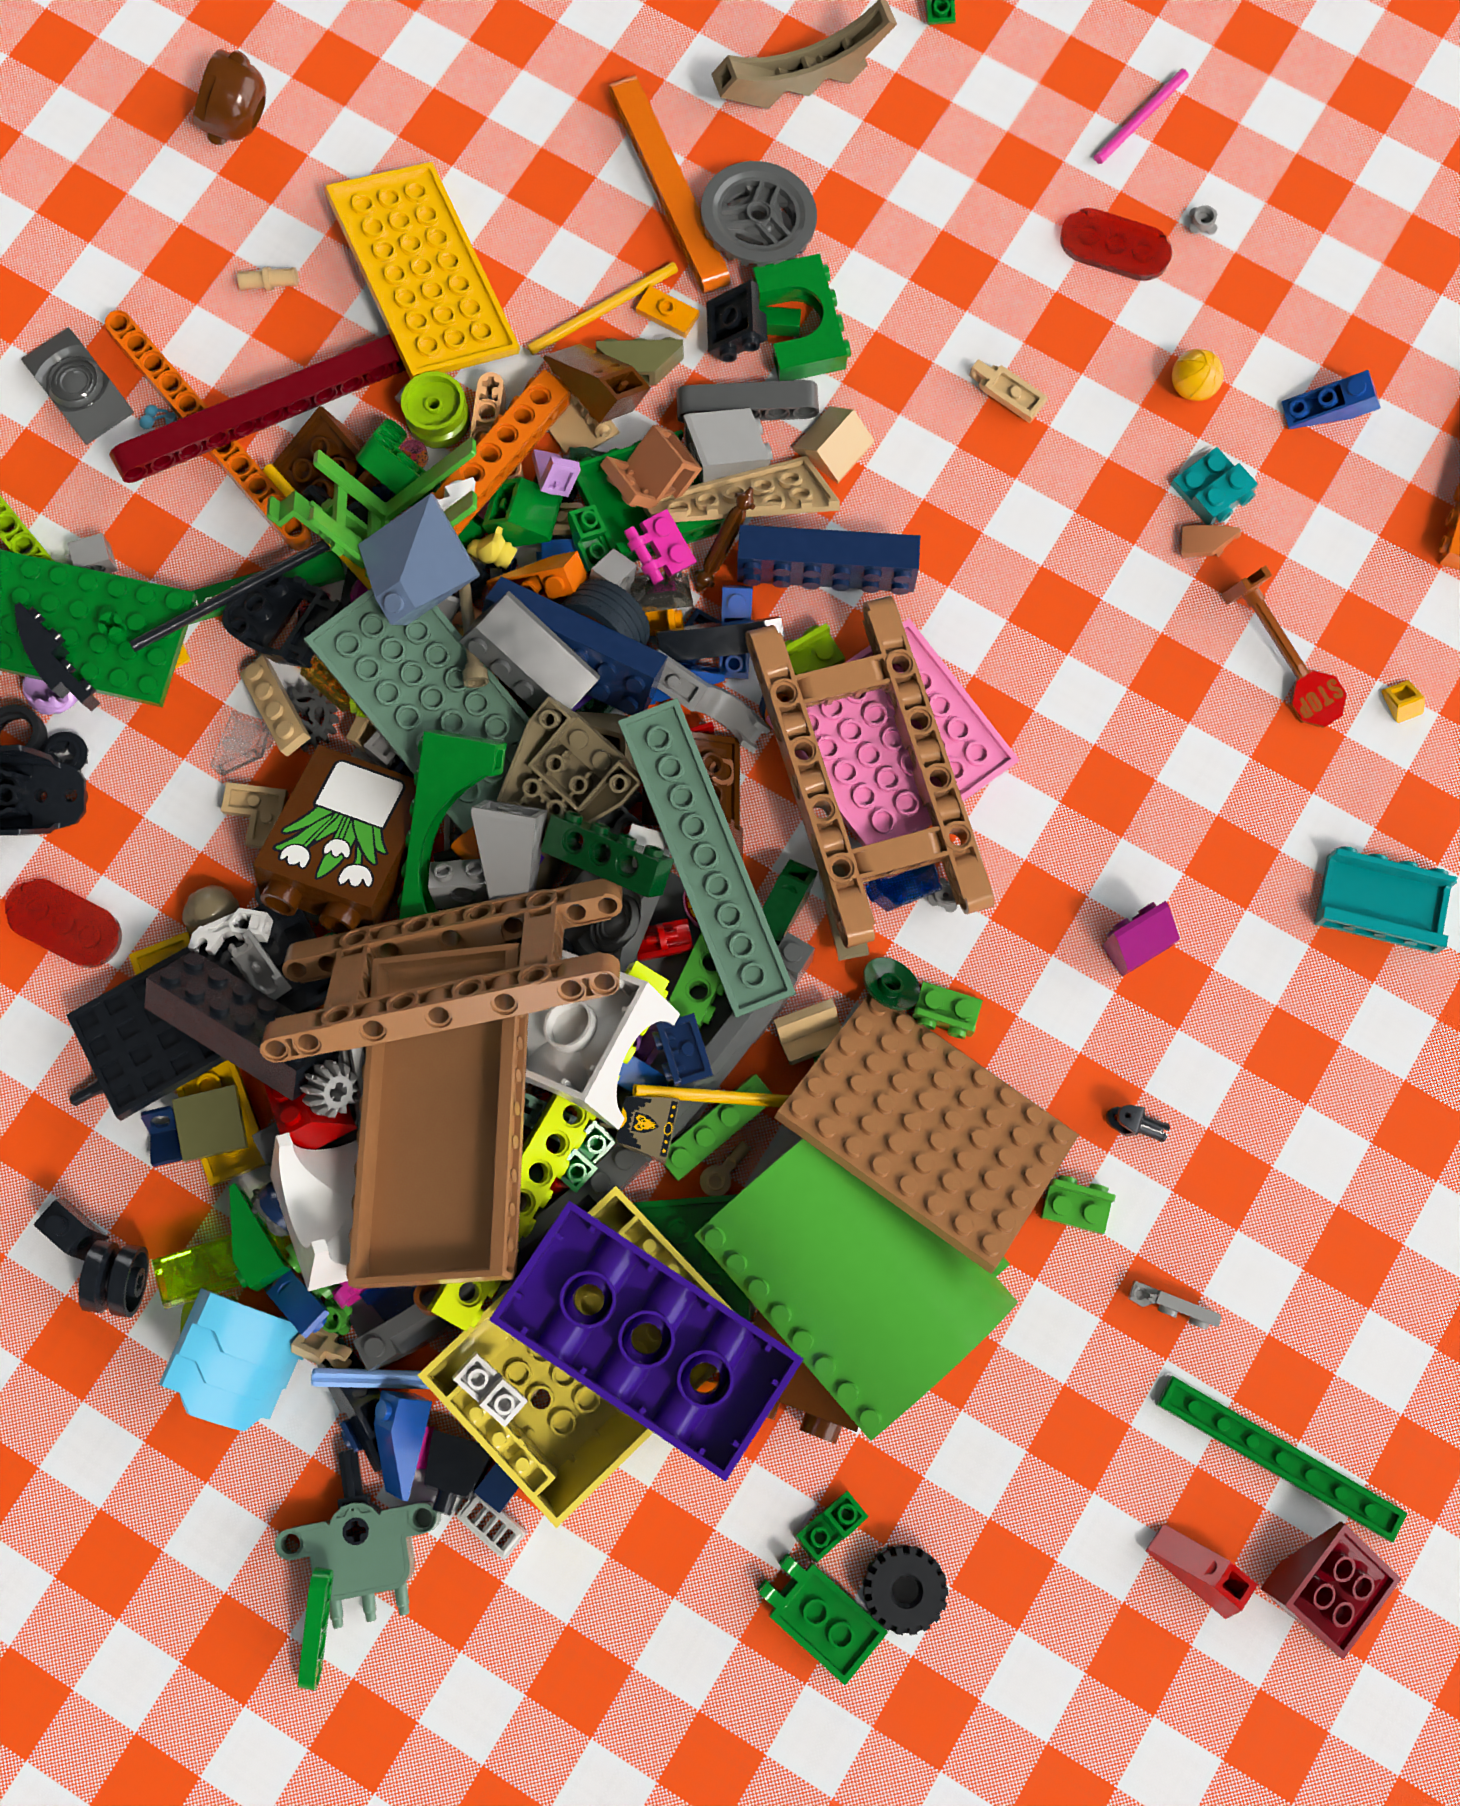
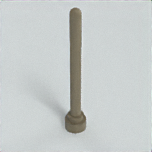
M470 583L459 590L464 634L475 620ZM466 648L467 664L462 671L464 686L468 688L483 687L489 683L487 668Z

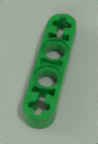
M315 1567L311 1576L298 1676V1688L316 1691L320 1682L334 1571L331 1569Z

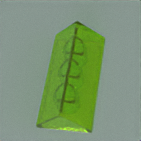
M270 1232L286 1259L290 1255L285 1249L291 1243L290 1235L276 1236ZM232 1235L152 1260L164 1309L196 1300L201 1288L218 1293L241 1285L234 1274V1271L238 1268L233 1261Z

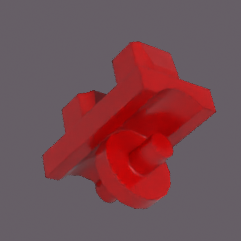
M688 919L648 926L637 953L638 962L692 951L694 947Z

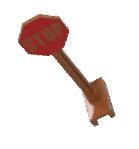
M1265 565L1248 578L1242 579L1221 596L1227 605L1244 598L1249 608H1253L1297 678V681L1294 682L1290 706L1302 723L1324 728L1343 716L1347 693L1336 676L1314 670L1310 672L1265 603V597L1259 589V586L1272 576Z

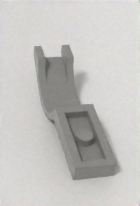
M668 656L657 688L673 699L678 698L679 703L690 711L706 714L723 724L735 735L741 746L754 754L758 748L755 742L762 732L767 735L771 727L738 697L725 689L707 683Z

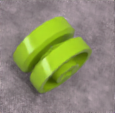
M433 371L417 375L406 384L401 395V409L408 429L415 440L421 445L433 449L447 448L456 444L466 435L470 425V412L466 403L465 393L456 379L449 374Z

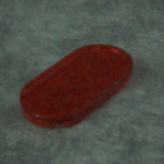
M1095 208L1080 209V212L1070 214L1065 219L1060 232L1061 246L1065 253L1073 260L1138 281H1149L1162 275L1168 268L1172 257L1171 244L1168 243L1166 235L1161 230Z
M32 879L34 881L23 882L17 885L9 894L5 903L7 922L10 928L21 937L84 968L101 966L110 961L118 952L122 941L120 924L110 912L46 879Z

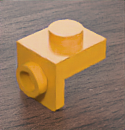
M676 602L640 605L649 621L650 636H656V631L683 627L682 610H677Z

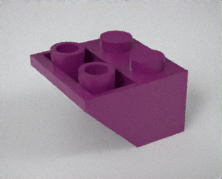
M1166 901L1158 906L1154 902L1148 904L1138 911L1139 914L1132 918L1133 921L1130 922L1126 918L1112 927L1113 930L1106 934L1108 939L1102 947L1122 977L1174 946L1180 940L1170 907Z

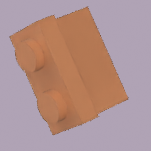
M652 425L627 462L606 456L600 464L608 475L607 480L618 488L622 494L621 498L626 504L631 507L640 506L647 509L656 507L661 499L673 495L675 498L683 496L703 469L672 430Z

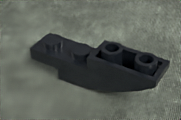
M18 602L14 607L19 636L25 652L37 673L59 697L63 699L71 692L92 712L100 704L93 696L97 690L84 677L79 681L73 675L76 668L65 658L69 652L62 645L66 640L53 627L50 630L44 627L42 623L46 619L33 606L28 610Z
M343 1339L338 1340V1344L349 1347ZM352 1351L348 1359L352 1360V1364L348 1369H365ZM324 1359L320 1366L317 1365L318 1368H334L327 1359ZM328 1387L340 1413L347 1414L374 1472L381 1471L374 1428L375 1408L379 1402L381 1392L378 1388Z

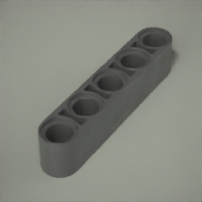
M811 380L686 385L679 387L676 391L677 419L681 423H684L683 415L690 413L751 408L754 418L759 417L760 421L809 419L819 414L817 383Z

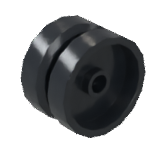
M97 1240L93 1243L86 1255L79 1280L78 1296L82 1311L103 1313L109 1309L111 1315L131 1318L137 1312L142 1302L149 1273V1253L147 1248L126 1244L120 1249L118 1243Z

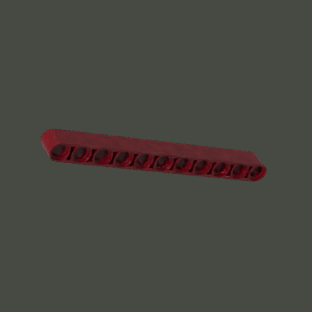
M390 334L120 443L111 449L109 456L122 480L126 483H133L403 372L406 368Z

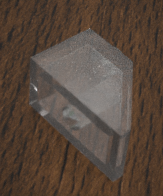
M232 710L210 764L217 774L224 776L263 757L265 750L271 747L274 739L265 721Z

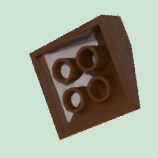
M322 406L316 409L272 464L299 494H302L307 486L314 485L321 486L332 499L334 498L335 482L313 465L314 453L317 450H321L371 492L373 486L381 484L355 458L365 443ZM347 493V506H349L356 499Z
M691 731L725 818L732 819L734 827L740 826V743L738 739ZM722 758L731 759L734 763L733 783L728 786L727 784H717L711 779L716 777L720 780H726L731 776L732 770L728 764L723 762ZM715 762L716 766L714 768V773L709 772V768L711 764ZM643 787L642 824L659 826Z

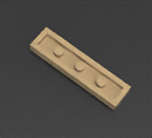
M261 655L241 671L240 675L279 750L288 757L311 737L272 664L265 656Z

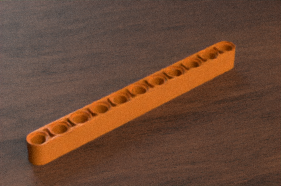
M114 310L106 316L105 326L117 346L180 419L208 408L128 313L122 310ZM177 387L175 390L169 391L171 388ZM195 407L193 410L187 411L189 408ZM237 440L209 451V454L291 549L301 551L310 546L312 534L309 528L295 517L282 527L277 526L267 518L268 498L273 496L281 502L286 497ZM230 447L228 451L221 453L224 448ZM248 468L245 472L238 473L240 469ZM266 488L263 493L255 494L257 490ZM302 530L298 535L291 536L293 531Z

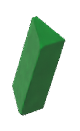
M759 306V310L767 316V335L799 337L801 309Z

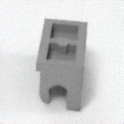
M250 930L242 934V939L245 942L242 946L236 948L233 944L229 945L228 950L233 956L231 959L249 985L274 1000L292 989Z

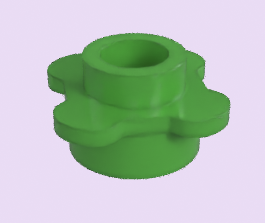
M333 1299L326 1300L324 1305L330 1314L327 1316L326 1323L322 1328L329 1333L338 1331L340 1335L348 1334L351 1329L349 1325V1318L352 1314L351 1306L348 1307L346 1305L344 1309H341Z

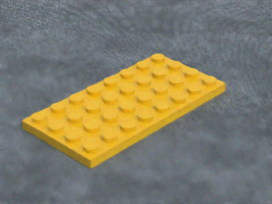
M433 162L325 185V194L411 380L424 372L439 371L448 373L519 354V343Z

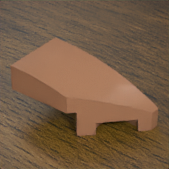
M1218 525L1182 526L1183 558L1214 555L1219 557L1229 543L1241 536V529Z

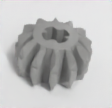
M325 1060L323 1065L319 1063L313 1064L314 1073L304 1074L308 1082L300 1087L302 1092L306 1093L302 1101L305 1105L310 1106V1110L317 1115L335 1118L337 1112L341 1114L347 1113L346 1104L356 1103L352 1095L360 1090L354 1084L358 1077L350 1071L348 1065L342 1062L337 1063L333 1060Z

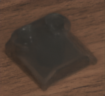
M664 570V574H662L664 580L653 585L649 576H645L643 572L635 574L630 592L644 612L693 607L688 573H682L681 571L668 577Z

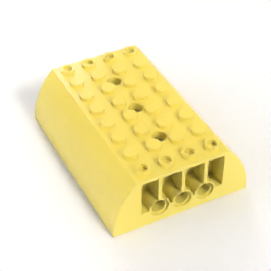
M617 1186L588 1212V1214L732 1310ZM586 1284L578 1289L575 1295V1305L581 1313L593 1315L602 1308L604 1295L598 1286ZM510 1286L484 1311L480 1321L474 1328L470 1326L467 1332L463 1331L417 1376L557 1528L654 1432L489 1321L511 1288ZM643 1323L633 1330L631 1336L632 1344L641 1353H652L661 1345L662 1334L655 1325ZM475 1351L528 1400L506 1427L494 1419L471 1395L452 1379V1376ZM710 1363L697 1364L689 1375L691 1386L697 1390L717 1371V1368ZM538 1389H544L550 1394L551 1401L546 1408H537L532 1403V1395Z

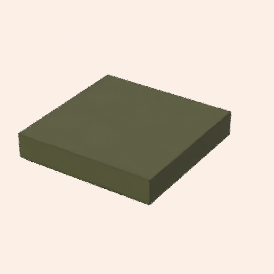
M236 1085L172 1099L183 1162L186 1163L248 1148Z

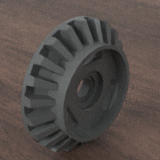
M746 161L728 166L710 180L702 196L700 220L701 225L705 228L707 239L714 242V248L718 252L723 250L726 253V258L741 260V265L748 266L749 263L757 264V267H762L766 264L775 265L785 260L795 259L798 253L802 254L806 250L807 244L813 238L817 224V208L814 198L808 187L798 176L779 165L763 161ZM746 197L735 206H729L731 202ZM780 207L789 216L792 227L786 228L784 226ZM753 211H761L766 215V218L756 220L751 216V213Z

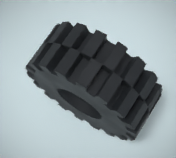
M908 1545L888 1547L886 1551L879 1552L874 1556V1561L869 1563L866 1568L867 1573L863 1577V1597L866 1606L876 1622L888 1631H894L895 1634L899 1635L909 1633L910 1636L916 1635L921 1630L925 1632L930 1629V1625L934 1621L936 1623L939 1621L941 1611L946 1608L947 1603L945 1601L946 1596H948V1587L946 1586L947 1579L945 1573L932 1556L918 1547ZM909 1576L917 1582L918 1595L910 1603H900L893 1596L892 1587L899 1577Z

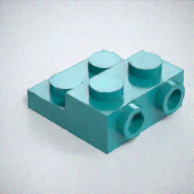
M1216 447L1175 477L1170 485L1206 525H1212L1216 521L1219 523L1224 522L1234 512L1232 509L1240 504L1243 507L1256 496L1254 491L1258 483L1240 463L1234 466L1222 451Z

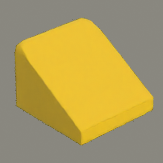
M1410 680L1382 690V695L1397 723L1423 714L1425 697Z

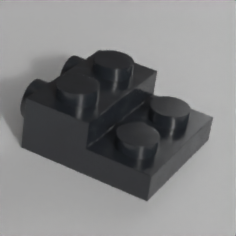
M750 279L706 302L708 352L723 362H733L737 359V354L744 351H756L760 348V343L768 340L767 316L759 310L758 284Z

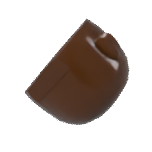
M217 50L209 60L204 72L193 112V124L207 132L208 139L213 144L223 145L227 141H236L249 136L262 116L266 103L267 89L265 80L261 73L250 64L245 54L239 50L231 53Z

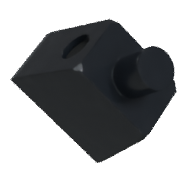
M66 1198L54 1200L33 1224L64 1253L85 1261L86 1255L93 1243L97 1240L107 1241L110 1238ZM88 1237L87 1241L80 1247L78 1244Z
M433 1430L424 1485L427 1488L438 1491L432 1510L451 1516L456 1498L467 1501L473 1499L474 1491L482 1482L493 1461V1458L479 1443Z

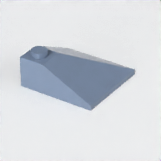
M432 493L358 544L375 599L390 625L410 624L480 576Z

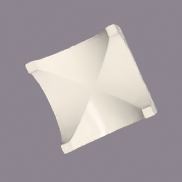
M564 950L562 951V960L578 956ZM620 972V986L612 995L529 1013L525 1089L528 1083L546 1089L578 1105L607 1125L619 1130L625 1118L621 1114L617 1103V1082L622 1063L629 1048L647 1027L660 1021L675 1025L680 1013L649 982Z
M285 1133L275 1137L270 1177L307 1290L312 1291L348 1281L346 1267L350 1262L351 1251L349 1232L353 1225L351 1201L355 1194L356 1186L354 1166L358 1160L359 1146L357 1140L335 1148L310 1150L294 1145L290 1134Z

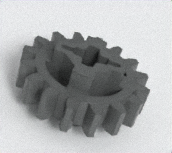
M304 685L303 691L300 693L295 687L292 688L293 695L289 698L298 715L301 713L303 716L310 718L312 722L310 724L301 718L311 737L300 746L303 752H307L309 745H313L316 749L319 744L318 742L321 740L328 744L330 742L327 737L328 733H337L332 724L339 723L340 721L338 716L334 714L338 711L335 703H331L332 699L328 694L322 696V692L318 687L314 689L313 693H311L307 685ZM324 717V722L321 726V719Z

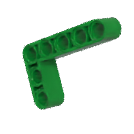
M386 419L369 437L355 458L362 467L397 495L426 471L399 449V446L407 438L406 431L395 421ZM439 483L437 486H435L433 489H431L429 492H427L424 496H422L420 499H418L410 506H414L416 503H418L423 498L428 496L431 492L436 493V491L440 488L441 483ZM478 514L458 535L466 550L472 540L481 539L486 533L482 526L484 519Z

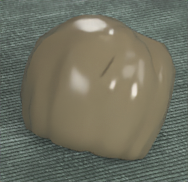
M209 885L190 894L183 909L182 921L186 925L187 931L192 934L200 925H207L236 912L240 908L239 902L234 898L231 891L224 889L222 886Z

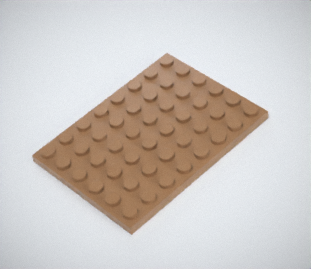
M868 994L784 1102L774 1118L992 1274L1079 1134L924 1025H918V1021L903 1010L887 1008Z

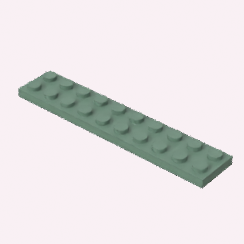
M678 698L619 720V726L671 857L674 859L673 862L735 1018L796 995Z

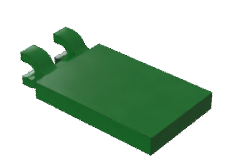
M786 1553L778 1563L782 1569L792 1576L790 1581L779 1592L768 1580L764 1579L757 1588L758 1593L774 1607L768 1614L769 1617L841 1683L846 1685L888 1634V1631L814 1563L811 1562L804 1569L793 1557Z

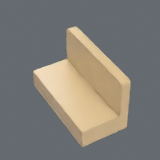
M832 998L773 1020L779 1042L790 1065L821 1055L842 1029Z

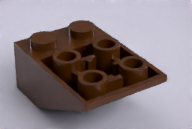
M582 344L546 354L543 357L552 372L564 382L571 394L588 410L589 415L599 424L633 412L651 388L633 366Z

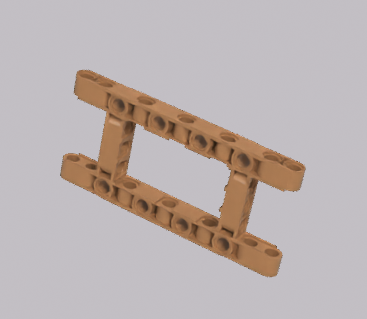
M892 596L863 603L865 620L862 622L874 656L798 675L794 673L782 633H778L774 625L746 632L748 651L842 943L846 948L875 940L873 924L876 923L863 883L942 862L956 905H960L964 914L974 913L994 906L993 891L897 605ZM892 664L899 665L904 673L896 672ZM882 689L886 694L889 693L895 711L893 717L904 750H908L914 768L912 774L923 807H927L933 827L852 849L806 708L823 703L827 706L831 705L835 700L851 696L855 699L859 698L862 693ZM776 694H785L790 701L782 702L777 698ZM911 720L918 721L922 726V730L915 729L911 724ZM795 751H804L807 754L808 759H799L795 755ZM930 777L937 778L941 782V787L934 786L930 781ZM813 808H822L826 812L827 818L817 817ZM949 834L956 835L960 839L961 845L953 844L949 839ZM832 866L842 867L846 876H836Z
M602 878L360 927L348 932L293 943L286 952L282 967L283 974L289 980L301 983L331 977L324 1009L275 1018V1021L270 1022L265 1028L260 1053L268 1061L274 1063L285 1062L534 1013L551 1007L612 995L620 986L619 960L611 954L601 952L562 960L564 929L611 920L612 917L617 916L622 909V886ZM522 938L520 961L517 968L368 998L371 989L370 972L372 971L373 959L492 946L505 943L507 940Z

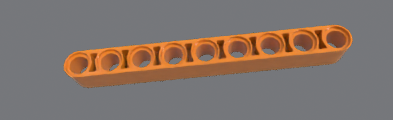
M633 75L609 84L608 87L613 104L700 290L705 294L731 284L729 271L720 251L718 252L714 248V242L708 240L705 235V228L701 225L700 209L637 76Z

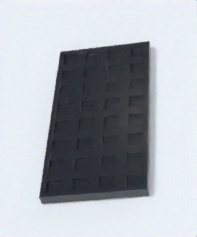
M264 904L252 909L267 912L272 918L273 925L268 942H260V944L292 987V989L275 1001L297 1014L313 1011L325 1004L331 977L301 983L289 980L282 971L286 952L291 944L318 938L303 910L297 909L294 915L287 916L271 910ZM246 922L242 928L248 929L249 922ZM235 935L225 939L215 955H209L206 951L208 943H203L200 946L198 954L249 984L231 959L233 956L228 950L230 944L238 948L245 943L244 941L238 940ZM188 946L66 1015L115 1117L120 1121L227 1060L145 1008L147 977L190 953L191 951L188 949Z

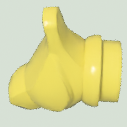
M498 526L495 533L489 534L483 539L472 540L467 546L466 551L470 556L473 555L486 564L494 563L498 568L507 569L518 549L512 546L511 542H505L502 536L503 528Z

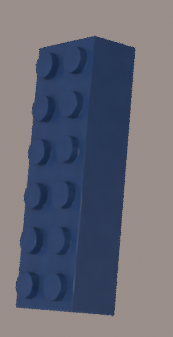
M740 525L737 582H743L749 586H757L761 583L773 584L779 588L799 585L806 589L832 587L836 591L861 589L866 593H876L882 590L891 591L897 595H904L914 592L919 571L921 535Z
M502 576L499 578L485 597L482 613L506 592L510 591L601 676L586 695L630 716L647 710L655 696L668 658L667 655Z

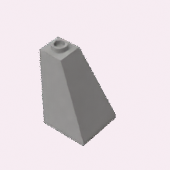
M484 800L472 807L471 816L489 900L536 891L542 852L541 847L548 810L492 800Z

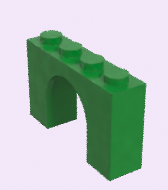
M820 253L782 261L775 265L768 264L761 267H753V281L758 284L759 306L766 307L790 301L802 302L811 306L821 319L819 327L810 335L773 344V362L778 381H793L846 369L847 358L851 357L850 344L848 339L843 340V318L841 314H836V293L834 289L829 288V267L827 264L822 263Z

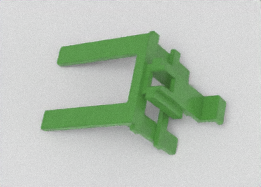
M470 437L388 502L381 500L321 450H317L314 453L313 465L335 482L334 498L327 499L320 507L314 501H308L296 490L281 502L275 497L270 496L268 498L266 516L279 527H282L295 517L331 545L330 550L339 557L344 555L363 569L365 565L358 544L384 527L397 515L476 455V441ZM470 491L444 511L452 527L477 509V494ZM347 493L368 509V525L347 509ZM365 571V577L369 579L367 571Z

